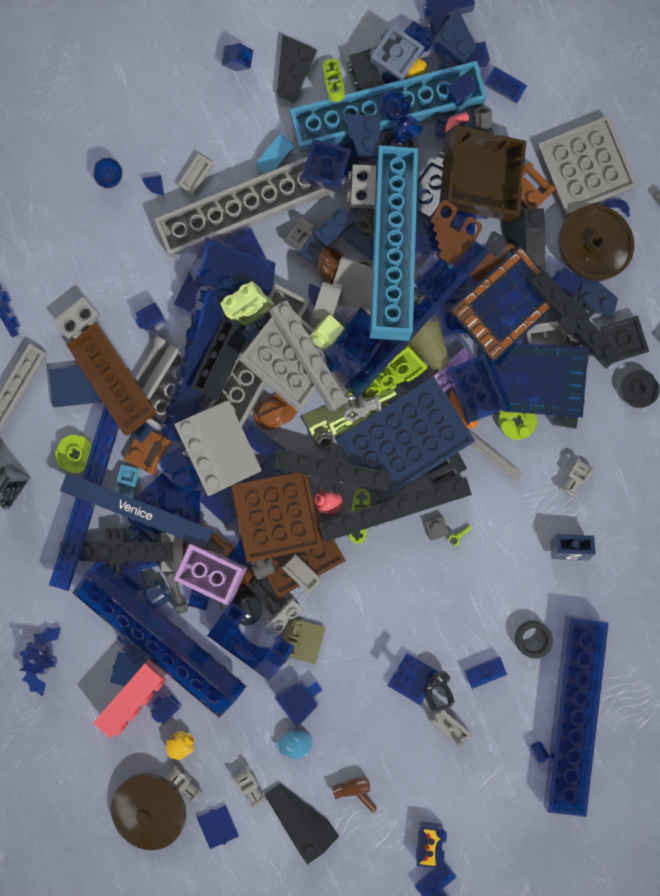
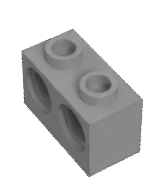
M353 165V171H349L348 183H352V190H348L347 202H351V208L374 209L376 166ZM363 173L367 176V179L360 181L357 179V175ZM364 193L367 198L360 201L356 198V195Z
M82 297L53 321L67 339L72 341L92 324L98 323V319L101 316L85 297ZM84 310H90V316L87 319L82 318ZM74 321L75 328L72 331H68V323Z

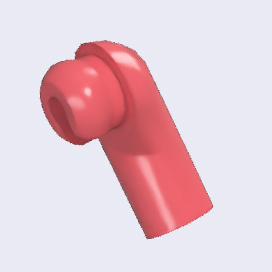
M467 112L450 117L445 132L454 125L460 126L461 123L468 121Z

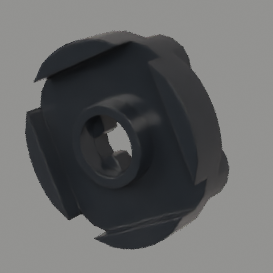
M636 370L630 372L621 381V399L630 407L645 408L654 403L659 396L660 385L649 371ZM641 384V388H644V392H640V394H637L635 387Z

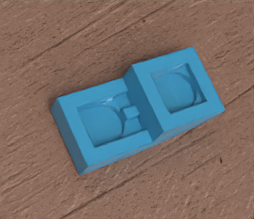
M279 134L255 166L265 174L278 169L280 164L292 152L295 145L282 134Z
M121 465L115 492L134 499L140 469Z

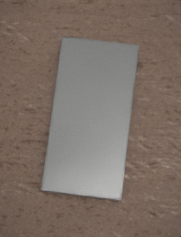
M197 153L177 184L178 187L195 196L213 168L214 163Z
M296 554L282 567L309 595L323 581Z

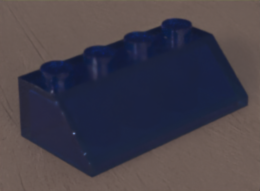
M205 237L190 269V273L194 282L230 294L236 293L242 285L252 281L268 297L273 286L276 263Z

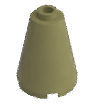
M435 316L432 318L434 322H431L429 319L414 327L408 343L432 370L437 369L440 372L449 367L447 363L450 362L439 320Z

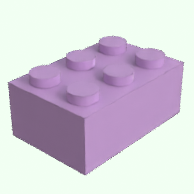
M190 544L174 580L227 605L232 603L247 567L202 546Z

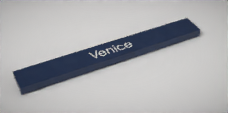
M70 473L66 474L60 489L61 492L204 548L207 547L213 532L210 528Z

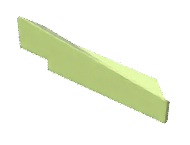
M388 388L380 392L381 409L388 406L390 398L396 395L394 389ZM325 406L304 414L303 418L313 439L318 433L323 431H331L333 436L336 437L377 413L378 410L366 412L365 417L355 421H347L344 418L345 410L342 406L332 412Z

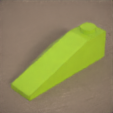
M391 340L347 391V395H362L363 399L374 397L376 394L379 396L383 390L388 388L392 390L396 388V384L405 380L407 382L413 380L428 367L408 341Z

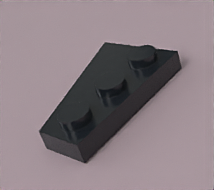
M283 34L277 97L295 104L315 59L317 49Z

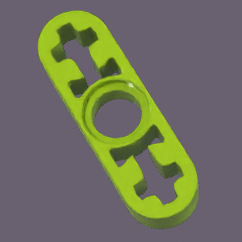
M334 58L327 59L323 62V71L328 99L332 102H339L345 98L340 62Z
M359 488L354 492L351 512L363 509L362 507L355 508V504L359 505L360 501L356 498V495H359L361 491L367 496V499L363 500V505L370 506V493L368 490ZM367 529L360 531L363 537H359V540H355V537L349 534L350 540L355 544L362 543L366 539Z

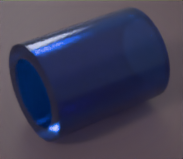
M537 741L530 746L538 763H542L550 758L542 741Z

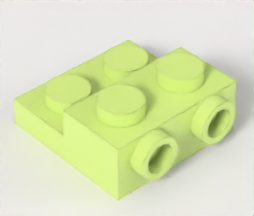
M252 281L242 285L236 293L226 296L220 303L227 317L245 327L275 307L273 301L264 295L261 288Z

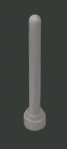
M158 335L153 341L154 348L135 375L138 383L141 382L160 351L166 350L170 344Z

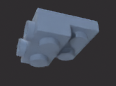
M392 25L389 30L385 29L380 39L382 41L378 46L374 45L370 51V62L384 72L388 71L403 81L425 47Z

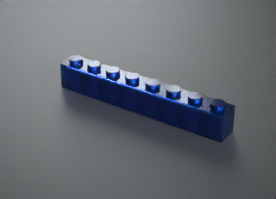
M202 285L201 289L197 291V304L191 313L192 322L186 332V345L181 351V364L176 370V383L171 388V402L166 407L167 417L161 426L162 436L168 440L182 442L175 424L196 415L198 412L202 394L190 387L223 318L224 311L220 303L229 295V293Z

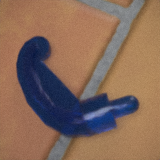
M613 199L602 205L609 208H621L627 217L630 216V208L624 200Z

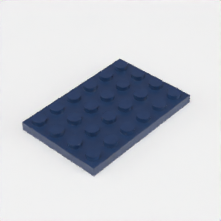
M434 376L336 438L353 465L391 472L388 491L368 488L378 503L475 442V439Z

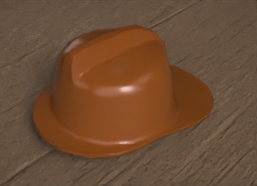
M275 394L261 401L256 406L254 420L260 428L272 430L291 421L297 414V411L282 397Z

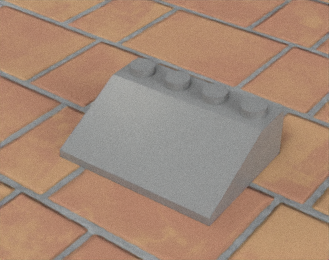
M169 345L143 387V391L158 412L148 422L182 441L175 424L202 412L210 398L190 388L201 363L174 346Z
M229 400L175 424L208 496L262 471Z

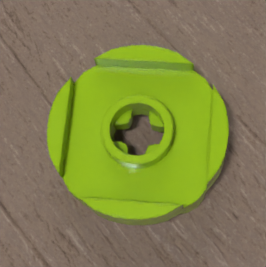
M501 410L498 416V424L506 437L513 440L528 438L535 431L537 417L536 413ZM520 416L523 422L515 426V422L512 420Z
M69 435L63 438L58 448H56V461L62 469L68 472H84L94 463V446L86 437ZM73 449L80 451L78 459L71 457L70 454L73 453Z

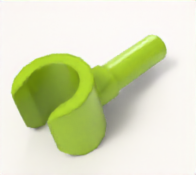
M468 525L461 532L451 534L448 541L452 537L457 538L458 541L452 545L453 547L457 546L460 538L470 531L472 527Z

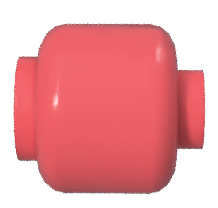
M323 489L314 498L315 508L319 513L335 515L343 507L341 494L334 495L333 490L330 493H326V489Z

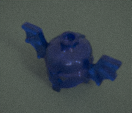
M46 627L44 632L40 634L35 633V642L27 643L26 649L20 652V656H23V668H20V671L26 672L22 681L28 683L30 692H36L41 696L44 695L46 683L40 680L37 674H46L50 668L56 667L58 657L54 656L52 648L45 644L59 639L60 627Z

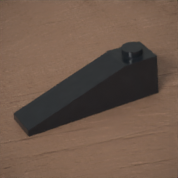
M544 208L520 210V216L512 221L502 220L503 235L507 243L514 245L518 249L522 247L538 268L546 271ZM510 249L511 254H514L516 252L515 250ZM522 261L517 266L521 279L526 274H529L523 280L526 290H530L533 288L528 282L535 277V274Z
M6 465L0 469V506L4 510L10 509L31 478L13 465Z
M281 783L264 794L307 865L324 854L339 837V834L326 817L320 815L313 807L300 800L297 795Z

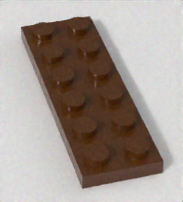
M95 322L76 339H73L66 345L124 435L128 436L158 413L99 323Z

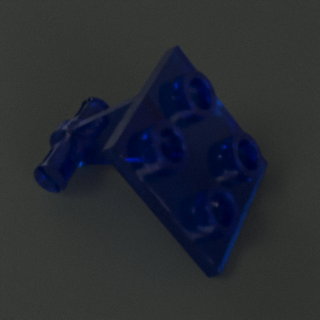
M406 652L387 686L421 705L425 698L427 682L438 671Z

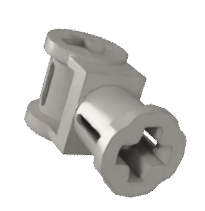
M378 394L364 399L362 395L345 396L348 402L342 405V408L345 410L344 418L347 421H355L365 417L366 412L381 411Z
M577 457L566 475L569 478L559 490L574 498V493L579 485H584L592 475L595 467L588 466L581 461V458Z
M175 765L173 767L174 770L168 777L164 778L169 780L192 804L203 790L196 788L191 783L192 778L188 776L186 771L180 766Z
M249 765L242 772L231 776L237 789L241 791L243 796L247 795L251 801L250 805L252 808L266 800V796L262 795L258 789L259 783Z

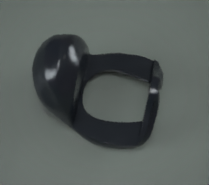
M438 671L433 674L426 685L425 700L428 707L433 711L446 709L455 703L453 694L447 685L451 678L446 671ZM435 687H442L445 690L448 704L437 707L432 697V690Z

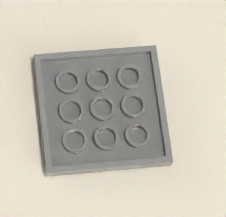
M609 115L537 145L551 182L556 188L555 192L565 216L581 207L594 205L638 186Z
M296 314L306 333L310 336L314 329ZM271 317L238 359L298 412L316 388L275 320ZM314 344L330 371L341 354L332 345L322 349Z

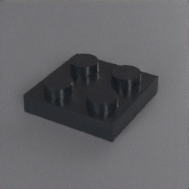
M638 315L600 327L603 336L620 353V356L613 363L649 352Z

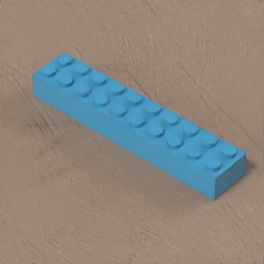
M474 61L408 78L403 81L345 95V98L339 102H332L327 99L290 109V115L299 150L304 152L351 140L346 122L343 121L344 113L381 118L380 132L475 108L484 105L487 97L478 63Z
M380 145L378 148V156L376 158L369 338L409 341L413 333L418 148Z

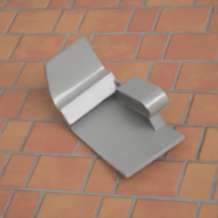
M341 257L333 285L326 282L322 283L309 326L315 329L324 318L331 315L344 327L331 344L341 356L330 369V372L345 395L360 377L374 339L369 338L372 268Z

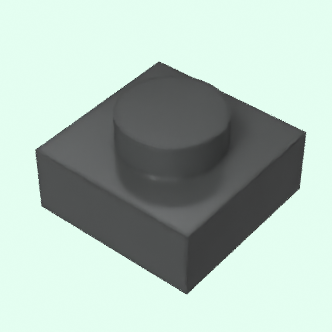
M443 516L425 522L431 541L449 535Z

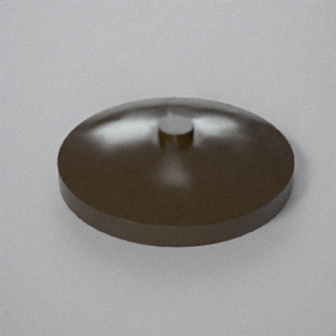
M588 205L575 210L562 224L558 236V247L564 263L576 275L591 281H605L614 278L629 265L634 254V236L629 224L618 212L606 206Z
M141 773L131 776L118 787L112 798L111 815L113 823L119 834L128 843L144 850L163 849L171 845L184 829L187 816L184 799L179 790L162 776L152 773Z

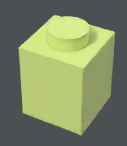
M328 315L318 324L309 337L315 345L325 349L333 343L344 327L331 315Z

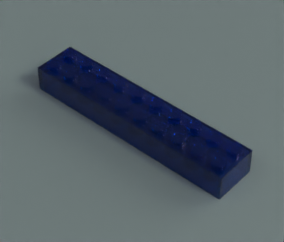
M99 560L83 575L72 593L218 718L229 709L247 687L239 678L228 671L224 665H221L210 653L201 648L196 641L188 637L179 627L174 625L165 615L161 614L150 602H147L136 590L127 585L122 578L114 574Z
M565 615L543 805L548 813L587 816L609 622L602 619Z

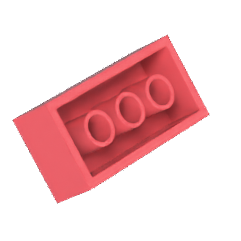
M150 657L93 724L110 739L114 734L119 736L129 724L127 719L131 722L142 709L139 707L140 704L144 707L154 695L152 691L155 690L157 692L167 680L165 675L168 672Z

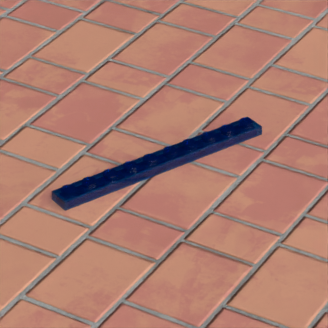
M474 242L414 308L413 333L410 340L490 253L486 247ZM387 339L344 387L358 399L410 340Z
M105 405L82 479L102 486L119 430V426ZM75 498L50 579V586L65 591L70 590L95 509L94 504Z

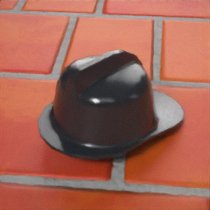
M242 583L239 585L234 599L229 605L235 620L241 625L249 626L256 623L260 618L262 606L260 600L249 587Z

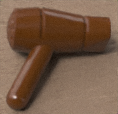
M366 776L353 778L333 786L335 799L357 796L371 812L377 810V806L365 794L370 792V782Z

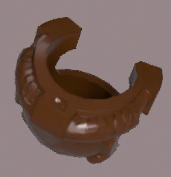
M324 248L319 252L316 268L319 277L324 282L332 285L340 263L338 259L343 257V254L335 248Z

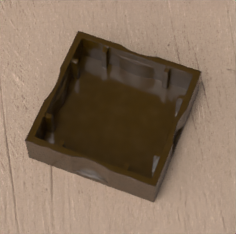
M454 125L446 132L439 205L442 200H447L455 205L459 212L509 222L519 217L522 198L521 178L525 164L527 141L503 135H490L481 130ZM447 205L442 207L445 209L452 210L451 207Z

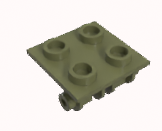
M294 619L285 629L279 654L287 659L294 658L316 664L326 627Z

